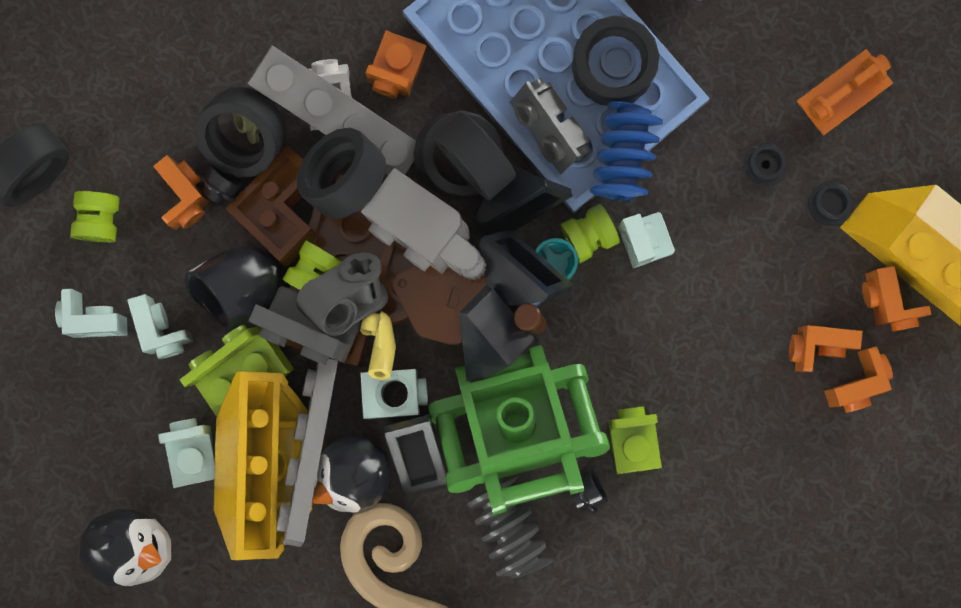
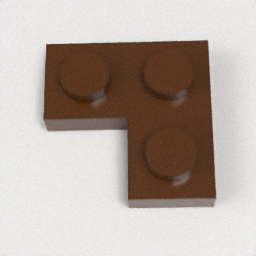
M288 145L276 156L267 170L260 173L236 197V201L231 202L225 208L286 268L299 255L304 242L308 241L311 243L318 236L291 210L302 198L297 188V174L303 159Z

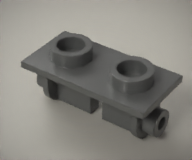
M542 78L532 83L529 81L525 82L509 103L514 108L519 122L528 128L540 145L545 159L552 163L561 175L576 160L580 161L592 152L588 145L591 140L586 136L573 116L562 123L558 121L556 117L563 114L567 107L557 95L550 82L545 84Z

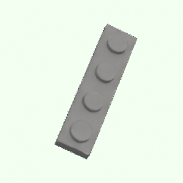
M271 45L247 83L325 135L337 129L349 127L361 131L384 155L386 159L385 174L387 175L394 168L405 175L415 160V139L273 45Z
M328 359L326 365L317 363L316 370L307 369L302 396L310 397L307 414H298L294 433V440L302 441L299 458L290 457L285 485L293 486L290 504L281 503L276 531L284 532L282 544L301 547L305 540L338 360Z

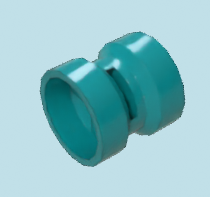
M551 238L543 241L537 247L536 252L568 280L572 278L578 266V256L575 248L569 242L563 239Z

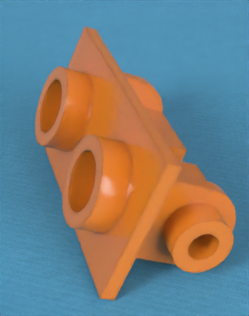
M865 49L796 102L824 136L893 84L886 72L891 68L890 62L884 55L879 54L877 57H874Z

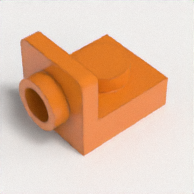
M386 30L372 65H368L365 72L368 83L373 84L372 90L392 99H396L398 94L409 97L427 52V45Z
M810 325L799 327L798 335H792L790 340L789 360L795 362V372H812L815 347L819 348L818 356L846 358V351L861 349L862 331Z

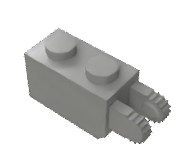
M394 168L373 198L361 211L372 224L368 231L389 247L393 241H396L407 250L403 256L424 272L431 266L443 274L449 267L460 276L463 275L465 279L468 278L469 281H476L482 275L484 276L483 273L486 271L485 266L487 265L479 251L467 242L470 238L467 223L461 219L460 213Z

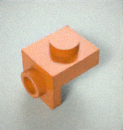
M166 155L153 167L181 201L164 214L162 220L175 230L180 226L186 229L203 217L205 211L202 208L210 203V201L196 186L200 182L199 175L189 163L183 160L178 164Z
M895 266L876 269L865 274L867 282L862 284L863 298L867 308H873L876 326L890 323L892 332L919 327L918 318L932 315L930 306L904 310Z
M877 347L857 352L866 377L824 390L829 407L843 406L845 413L853 412L871 406V396L892 390L889 382L893 378L891 365L885 354L879 353Z

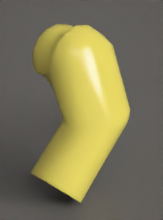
M380 311V314L374 312L362 319L360 327L363 335L375 336L368 374L377 380H387L391 377L396 351L391 318L382 311Z

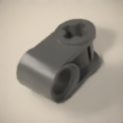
M365 252L347 257L342 263L318 278L308 281L301 288L296 299L298 310L326 335L335 337L344 334L351 326L370 314L381 310L388 301L387 289L380 283L379 279L382 271L380 260L377 256Z

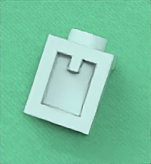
M659 212L643 218L640 213L623 219L618 226L633 269L670 256L675 251L662 214Z
M62 289L61 301H57L55 307L56 323L59 328L62 327V334L73 338L127 335V317L113 313V307H86V315H83L82 293L73 289Z
M145 294L127 300L142 352L151 355L156 353L158 359H164L183 353V345L194 342L192 334L186 330L164 336L163 330L169 328V323L162 303L155 304L154 299Z
M196 418L170 423L171 432L158 434L160 444H165L173 488L214 480L215 446L210 425L198 426Z

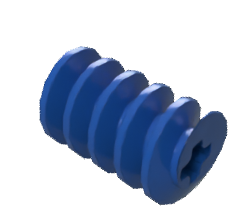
M611 101L608 103V106L615 113L607 115L604 123L612 131L604 132L601 135V143L609 149H603L597 153L598 161L605 166L598 167L593 172L594 178L603 184L592 186L590 193L605 199L630 202L634 200V197L648 195L649 191L638 185L637 181L638 179L652 177V172L641 167V162L655 160L656 155L644 148L645 144L659 143L660 138L649 132L648 128L650 126L663 125V119L652 114L651 110L627 102Z

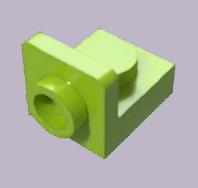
M644 406L617 410L618 419L608 421L615 473L623 474L662 468L655 423H658L657 414L645 415Z

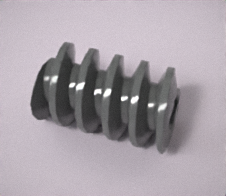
M518 477L500 482L501 489L510 487ZM487 489L476 493L477 495L467 503L469 509L483 508L484 510L474 520L475 525H490L491 527L481 538L482 542H497L498 544L488 555L489 558L504 559L505 564L495 572L497 577L511 576L512 579L519 578L542 569L553 562L551 557L537 558L547 546L544 540L530 541L539 531L537 523L523 524V521L532 513L530 507H516V505L506 507L507 512L493 516Z

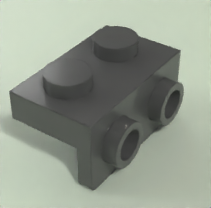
M283 286L278 288L269 310L257 304L255 305L248 322L262 327L259 334L260 337L282 347H285L288 339L303 345L300 355L323 365H326L329 357L345 363L361 327V321H359L344 334L335 337L326 335L298 310L296 305L298 293Z

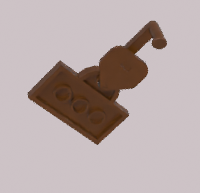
M336 174L330 186L335 184L344 175ZM364 207L345 218L335 219L321 214L314 208L309 227L318 236L311 242L312 244L340 261H344L353 254L362 252L371 253L380 260L382 271L379 279L380 283L387 289L388 301L381 310L375 313L380 314V311L386 313L391 318L392 326L410 319L415 331L424 338L448 345L462 343L459 312L487 286L485 271L483 273L484 276L482 275L476 281H469L468 278L465 279L463 275L460 276L449 267L443 274L431 266L424 272L403 256L407 250L396 241H393L389 247L368 231L372 224L361 213ZM290 285V290L299 293V289ZM525 303L519 308L508 306L515 314L514 320L518 328L529 331L533 335H539L545 331L547 326L546 320L536 305ZM359 329L345 363L358 367L362 366L371 335H363ZM289 339L285 344L300 350L303 348V345Z

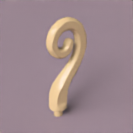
M377 503L374 507L355 512L348 520L340 542L342 565L346 576L355 590L377 608H449L435 601L389 587L373 574L366 562L363 551L366 536L372 529L388 525L396 528L403 537L402 548L398 552L392 553L384 546L378 545L372 550L373 561L384 572L397 573L410 568L418 559L422 548V535L415 519L401 507L390 503Z

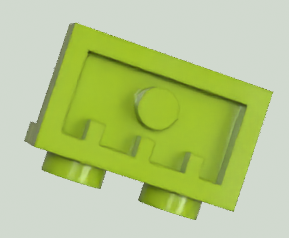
M241 325L222 338L225 346L214 354L209 350L193 359L188 364L191 371L180 379L184 387L196 385L216 417L236 372L283 373L286 376L294 370L278 344L259 336L262 329L260 326L248 329L245 325Z

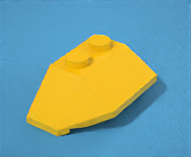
M937 185L868 193L849 218L840 226V229L887 267L895 266L896 274L961 326V204Z
M236 372L216 418L214 512L231 560L277 559L285 549V544H282L284 532L276 531L281 503L290 504L293 486L285 485L290 457L299 458L302 441L294 440L298 414H307L308 410L290 388L289 382L283 373Z

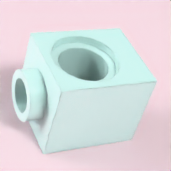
M416 369L394 370L391 373V377L387 380L374 379L369 376L368 372L361 373L363 419L419 416L420 406L428 405L426 378L418 379ZM394 381L404 383L408 390L407 400L399 407H390L383 398L385 387Z

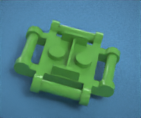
M542 345L528 348L529 353L519 355L509 367L477 382L471 383L466 381L465 365L455 367L461 394L435 401L428 407L431 421L437 424L449 472L445 476L448 491L451 493H461L472 489L477 484L485 483L493 516L507 512L506 507L565 491H569L570 495L583 492L584 486L576 458L600 456L610 449L606 434L600 432L586 387L589 378L585 366L574 364L550 370ZM565 388L569 390L582 436L570 437L558 397V389ZM467 414L479 463L470 466L465 464L454 420L457 416ZM560 462L562 464L563 473L503 489L500 487V478Z

